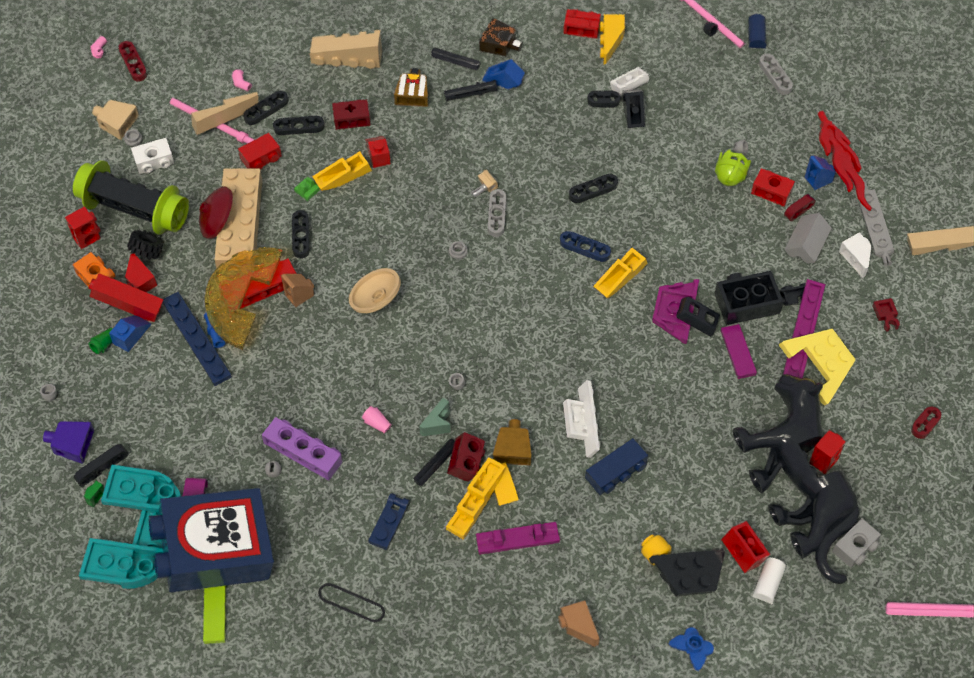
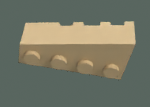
M375 30L372 34L359 32V35L353 36L347 33L341 37H335L334 35L313 37L310 49L311 63L316 65H344L353 68L357 66L369 69L380 68L382 56L380 30Z

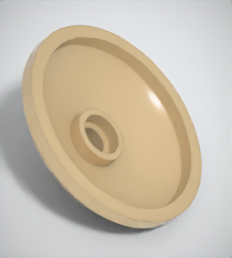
M382 268L362 277L355 284L349 295V303L353 310L358 313H373L391 303L401 285L397 272L393 269Z

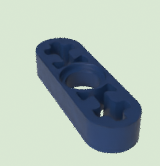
M565 231L560 236V245L567 250L600 262H605L610 258L611 249L606 244L571 231ZM571 238V241L565 242V240ZM582 244H588L590 246V249L583 250L580 246ZM602 250L605 251L603 255L599 254V252H602Z

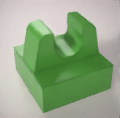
M307 177L294 188V191L308 201L320 191V188L311 178Z

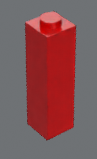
M100 273L96 279L93 278L88 288L91 290V298L151 322H155L164 300Z

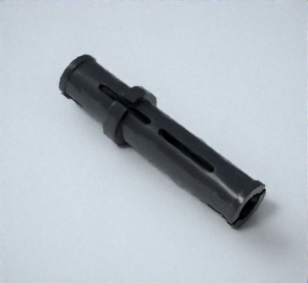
M495 80L484 83L476 82L474 85L444 90L446 102L474 95L482 96L483 93L497 91V84Z

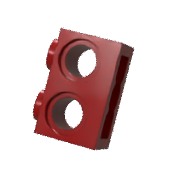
M85 206L65 217L72 238L80 249L101 239L99 236L101 230L96 223L97 219L92 211L88 212Z
M829 430L816 444L809 464L826 475L839 460L846 441L839 434Z

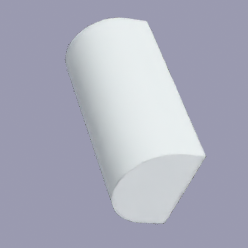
M637 67L610 81L611 89L622 96V91L633 90L649 81V74Z
M776 558L766 559L752 597L770 604L773 603L786 568L784 562Z

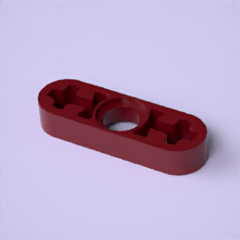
M130 41L120 43L118 49L132 79L137 82L145 80L147 77L146 68L134 44ZM125 48L129 49V54H127ZM130 60H137L135 64L128 63ZM138 68V70H139V72H140L141 74L138 75V74L136 73V70H135V69Z

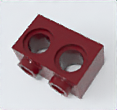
M466 432L455 438L447 474L468 482L472 480L481 469L479 465L485 453V441Z

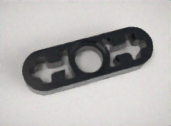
M276 91L245 110L243 113L245 123L255 125L288 104L287 93ZM264 106L271 107L268 111L262 110Z
M321 116L279 118L273 122V130L277 135L318 133L325 128L324 119ZM298 123L304 125L302 128L299 129L294 127Z
M606 174L573 186L569 190V199L573 203H581L614 191L618 186V178L614 174ZM591 186H595L599 190L596 192H592L588 188Z
M298 210L292 215V250L294 256L300 259L307 257L310 252L309 217L307 212L303 210ZM299 217H303L302 225H299ZM298 232L306 233L302 238L296 236ZM299 243L303 245V252H299Z
M122 444L113 446L79 469L74 475L75 481L80 487H84L100 476L101 472L106 469L109 470L112 465H116L128 456V451Z

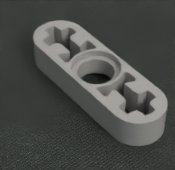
M763 54L760 57L759 66L777 92L782 95L791 93L793 83L776 58L771 54ZM777 72L780 76L774 77L771 73Z
M500 189L493 190L490 193L488 233L493 237L503 235L505 228L506 193ZM496 196H500L499 204H496ZM494 211H500L502 212V215L494 216L492 213ZM495 222H498V230H494Z

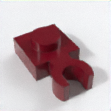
M892 298L874 301L873 309L878 321L884 320L885 331H889V324L894 325L897 330L900 322L897 319L898 312Z

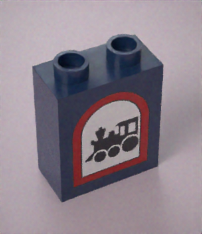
M260 488L160 499L158 515L149 516L151 541L161 540L163 549L162 553L154 554L156 578H167L169 593L258 582L270 578L274 561Z

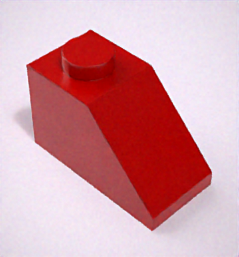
M378 136L365 139L373 168L390 165V152L386 138Z
M130 254L125 275L127 285L144 292H149L157 286L155 277L135 254Z

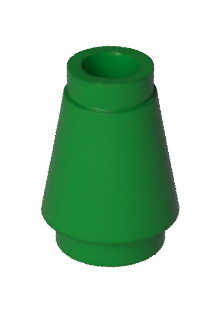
M112 328L90 339L91 341L88 345L94 353H104L110 346L112 340L109 332Z

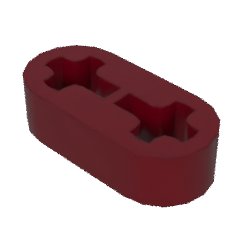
M806 194L786 209L784 216L792 222L811 209L816 200L809 194Z
M932 406L927 407L914 422L911 428L912 435L918 439L926 438L941 419L940 410ZM935 414V417L930 421L927 420L929 415ZM924 424V430L919 432L917 429Z

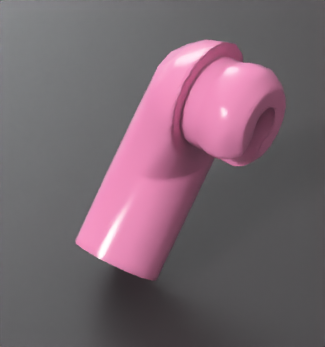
M100 36L91 45V52L95 58L103 56L102 47L107 43L103 36Z
M234 70L232 73L234 85L249 91L252 84L243 80L244 72L242 70Z

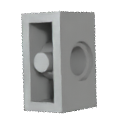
M861 519L835 544L832 552L850 568L855 564L859 566L866 559L865 554L868 551L872 553L879 546L878 540L881 534L864 519ZM854 543H859L862 547H857Z

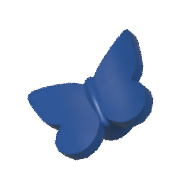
M693 627L686 629L684 635H678L669 642L671 647L686 651L689 654L691 663L696 671L703 667L706 656L711 655L714 651L712 643L704 641Z

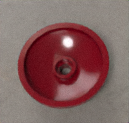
M226 186L214 190L200 205L199 226L202 236L206 239L216 237L229 217L233 194L231 189Z

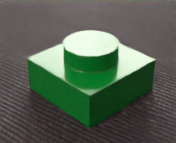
M95 481L85 491V501L93 508L103 496V484Z

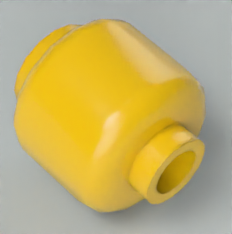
M652 534L641 544V553L649 562L651 556L670 554L672 551L669 543L661 535L654 536Z

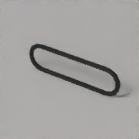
M326 583L319 588L318 596L322 601L365 620L375 623L381 621L385 616V609L381 604L335 584ZM326 586L337 588L380 607L382 616L379 619H370L324 599L321 591Z

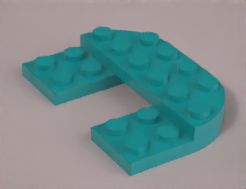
M118 465L111 466L101 499L102 504L139 509L142 512L133 544L94 538L89 539L79 573L80 579L117 584L125 589L143 587L157 579L154 554L163 552L161 540L151 541L148 519L151 515H158L160 499L181 497L179 489L169 477L153 470Z

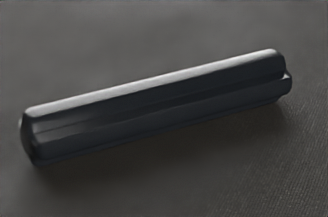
M436 47L431 51V57L473 70H478L480 67L479 60Z
M449 439L414 476L413 479L417 485L422 486L452 454L455 442L453 439Z

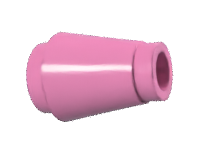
M370 406L362 416V419L365 420L364 423L384 434L392 426L377 407Z

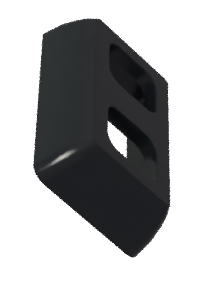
M684 297L681 299L676 317L711 337L716 331L720 314L690 297ZM690 304L699 309L697 315L689 312ZM706 313L715 318L713 324L705 321Z

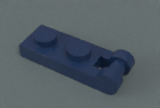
M393 493L389 495L387 503L368 540L369 544L388 550L410 504L409 499L398 498ZM394 505L400 507L398 511L392 509Z

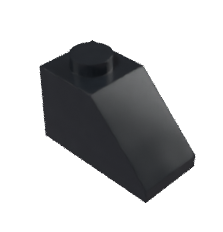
M640 89L622 91L627 128L645 127L643 91Z

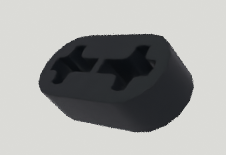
M591 91L587 97L589 106L595 108H614L620 104L621 100L620 94L616 91Z

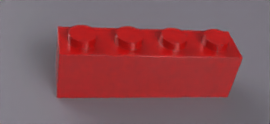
M287 258L277 261L271 266L261 268L252 274L244 275L238 280L225 283L219 287L221 297L228 311L233 313L284 291L281 275L297 274L290 260Z

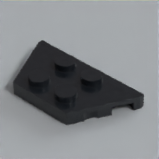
M725 550L654 555L649 560L651 564L654 563L660 570V576L664 582L668 583L675 597L707 594L717 590Z

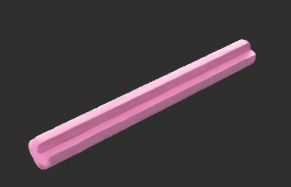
M888 602L886 604V613L888 615L974 617V605Z

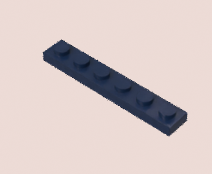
M176 292L164 298V307L213 385L217 386L232 378L180 293Z

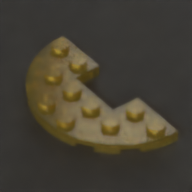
M259 247L258 250L238 252L232 255V258L224 264L221 263L211 275L205 291L207 317L215 332L230 345L242 350L244 349L255 322L256 314L240 309L251 280L270 285L283 254L282 250Z

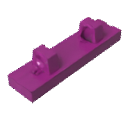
M556 522L539 523L476 534L479 555L560 543Z

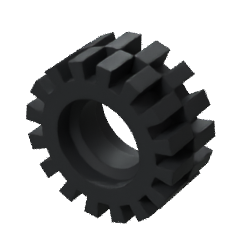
M134 230L130 235L127 247L132 254L136 253L138 257L142 256L144 259L147 257L151 260V258H159L164 241L161 237H158L156 234L153 235L150 231L147 233L146 230Z

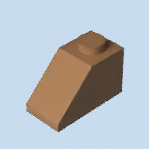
M302 274L281 275L285 296L295 307L314 296V285L310 279L306 280Z
M581 601L562 607L561 616H558L561 628H565L567 634L594 647L598 646L599 636L586 602Z

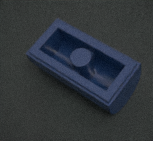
M761 14L751 15L748 19L749 48L766 49V19Z

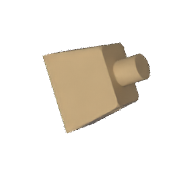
M109 100L104 108L96 105L93 109V115L97 116L99 127L122 140L125 133L139 116L135 105Z

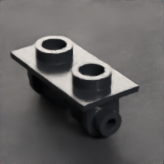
M805 283L800 284L798 287L789 285L781 288L779 292L784 306L799 303L797 297L802 299Z

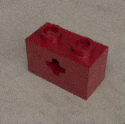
M367 99L332 103L335 130L370 126Z

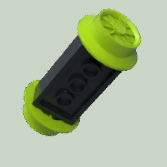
M100 160L94 165L90 163L83 164L74 178L73 194L75 197L82 199L83 206L88 210L96 208L98 204L151 222L154 233L158 235L165 233L167 230L178 232L186 221L189 211V200L180 195L179 189L175 185L168 186L163 192L157 189L149 190L143 184L137 183L135 185L126 178H115L111 174L108 162Z

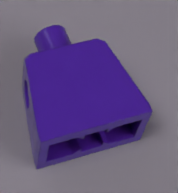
M59 422L55 432L47 430L44 432L43 442L51 443V449L55 455L83 464L94 429L91 422Z

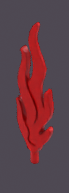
M824 111L818 112L817 115L821 121L819 141L825 151V155L829 156L832 148V163L835 171L847 186L848 192L852 191L854 183L858 200L867 210L871 211L872 207L865 199L864 181L858 174L862 168L856 153L849 147L851 144L849 139L832 121L827 119Z

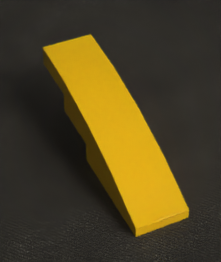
M488 457L467 487V493L456 507L457 512L447 524L446 530L464 540L495 490L506 469L505 465Z

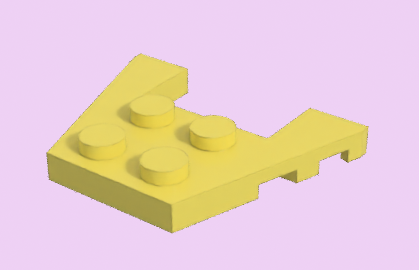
M833 329L785 340L779 344L788 358H791L803 349L827 382L823 384L819 396L820 402L824 406L831 401L856 360Z

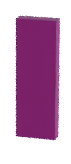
M740 325L722 327L720 331L737 379L755 376L757 371Z

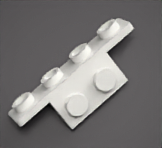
M586 380L578 388L579 401L566 399L563 402L567 437L584 440L586 457L591 458L599 451L600 441L598 440V424L596 423L591 381Z

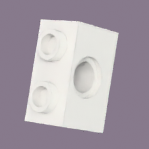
M166 138L131 148L139 174L150 173L155 169L167 168L174 164Z

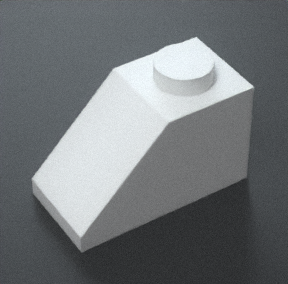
M859 232L843 241L839 252L863 278L869 267L871 244Z

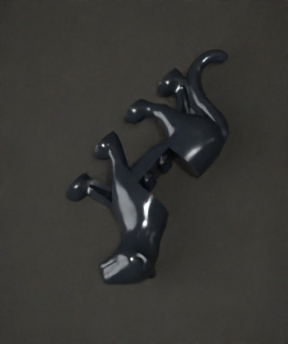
M784 374L776 383L774 390L779 393L788 408L787 418L774 428L757 434H750L743 427L733 428V437L740 450L744 453L759 448H771L764 470L758 468L749 470L751 482L760 493H763L770 487L780 469L784 470L794 486L807 499L800 509L792 512L786 511L778 503L769 504L768 510L770 515H772L771 517L778 526H802L811 523L808 536L800 531L790 533L793 547L802 559L815 552L817 569L822 576L832 583L843 584L847 581L846 575L836 573L830 568L827 562V555L832 543L841 535L851 530L858 522L860 510L856 494L843 471H835L817 478L818 475L815 468L811 467L807 461L806 453L815 448L816 444L823 438L819 396L823 384L821 382L815 384L813 380Z

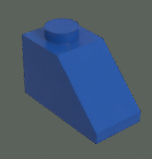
M510 59L489 67L482 81L489 82L495 80L497 86L506 89L516 88L522 83L525 72Z
M811 156L805 179L813 189L817 190L833 182L835 176L834 167L829 165L823 158Z
M136 315L120 319L109 332L114 345L129 352L151 326V323Z

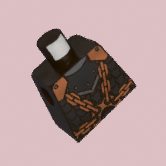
M492 18L479 40V51L506 57L510 49L519 52L523 43L516 40V30Z

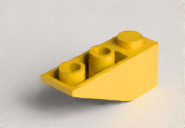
M604 14L603 21H600V32H603V34H600V45H603V48H600V58H603L604 64H607L624 38L625 15Z

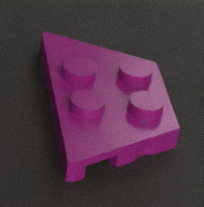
M694 279L693 282L686 284L679 282L674 285L660 286L652 322L684 344H687L690 325L678 319L676 315L682 298L690 297L696 300L699 279ZM690 304L689 312L693 313L694 306Z

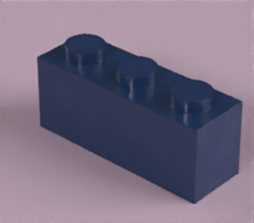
M632 438L588 468L585 479L599 495L603 493L608 494L614 490L616 484L626 482L632 473L642 471L647 466L648 454Z

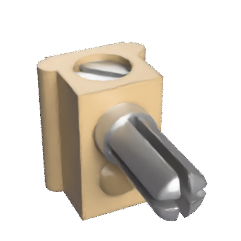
M487 170L478 175L482 185L472 191V195L476 197L486 190L491 192L498 188L496 180Z

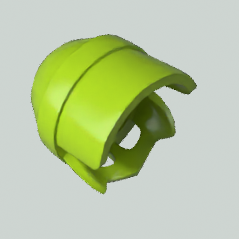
M727 150L723 156L722 152H720L715 167L718 180L725 186H736L743 182L747 176L751 160H747L742 153H732L731 150Z

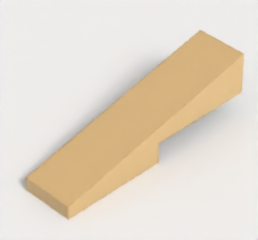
M257 92L225 99L221 106L192 112V127L196 134H201L242 116L245 110L258 103Z
M974 226L908 233L907 241L912 255L925 254L946 248L949 251L974 246Z

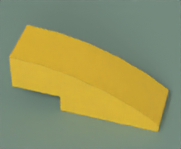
M359 151L347 160H344L342 157L312 177L321 191L344 185L372 170Z
M631 248L621 260L618 259L593 287L608 299L635 277L648 262L645 257Z

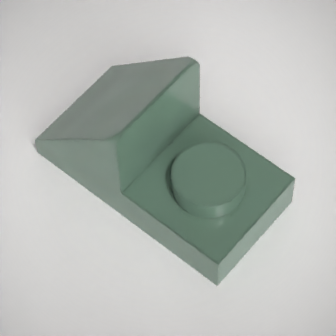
M442 398L419 426L420 435L429 436L451 432L450 423L445 421L450 414L448 400Z

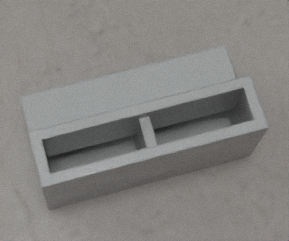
M820 213L801 216L785 248L789 256H800L805 263H814L832 229Z

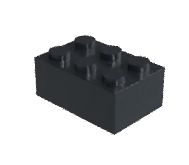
M772 271L719 281L716 284L714 295L726 325L777 315L781 312L783 299Z

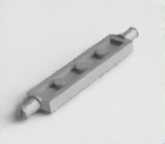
M864 181L865 199L872 207L871 211L867 210L859 200L858 202L875 256L882 257L884 266H887V262L890 266L892 265L890 255L894 253L892 241L875 189L868 190L867 182Z

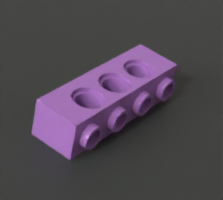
M275 417L262 434L264 444L328 481L342 464L341 453L336 448L327 447L320 439H313L304 430L292 427L284 419L280 420ZM285 437H291L288 440H283ZM302 446H307L305 449H299ZM319 455L324 456V457L321 458V459H317V458H316V457L319 456Z

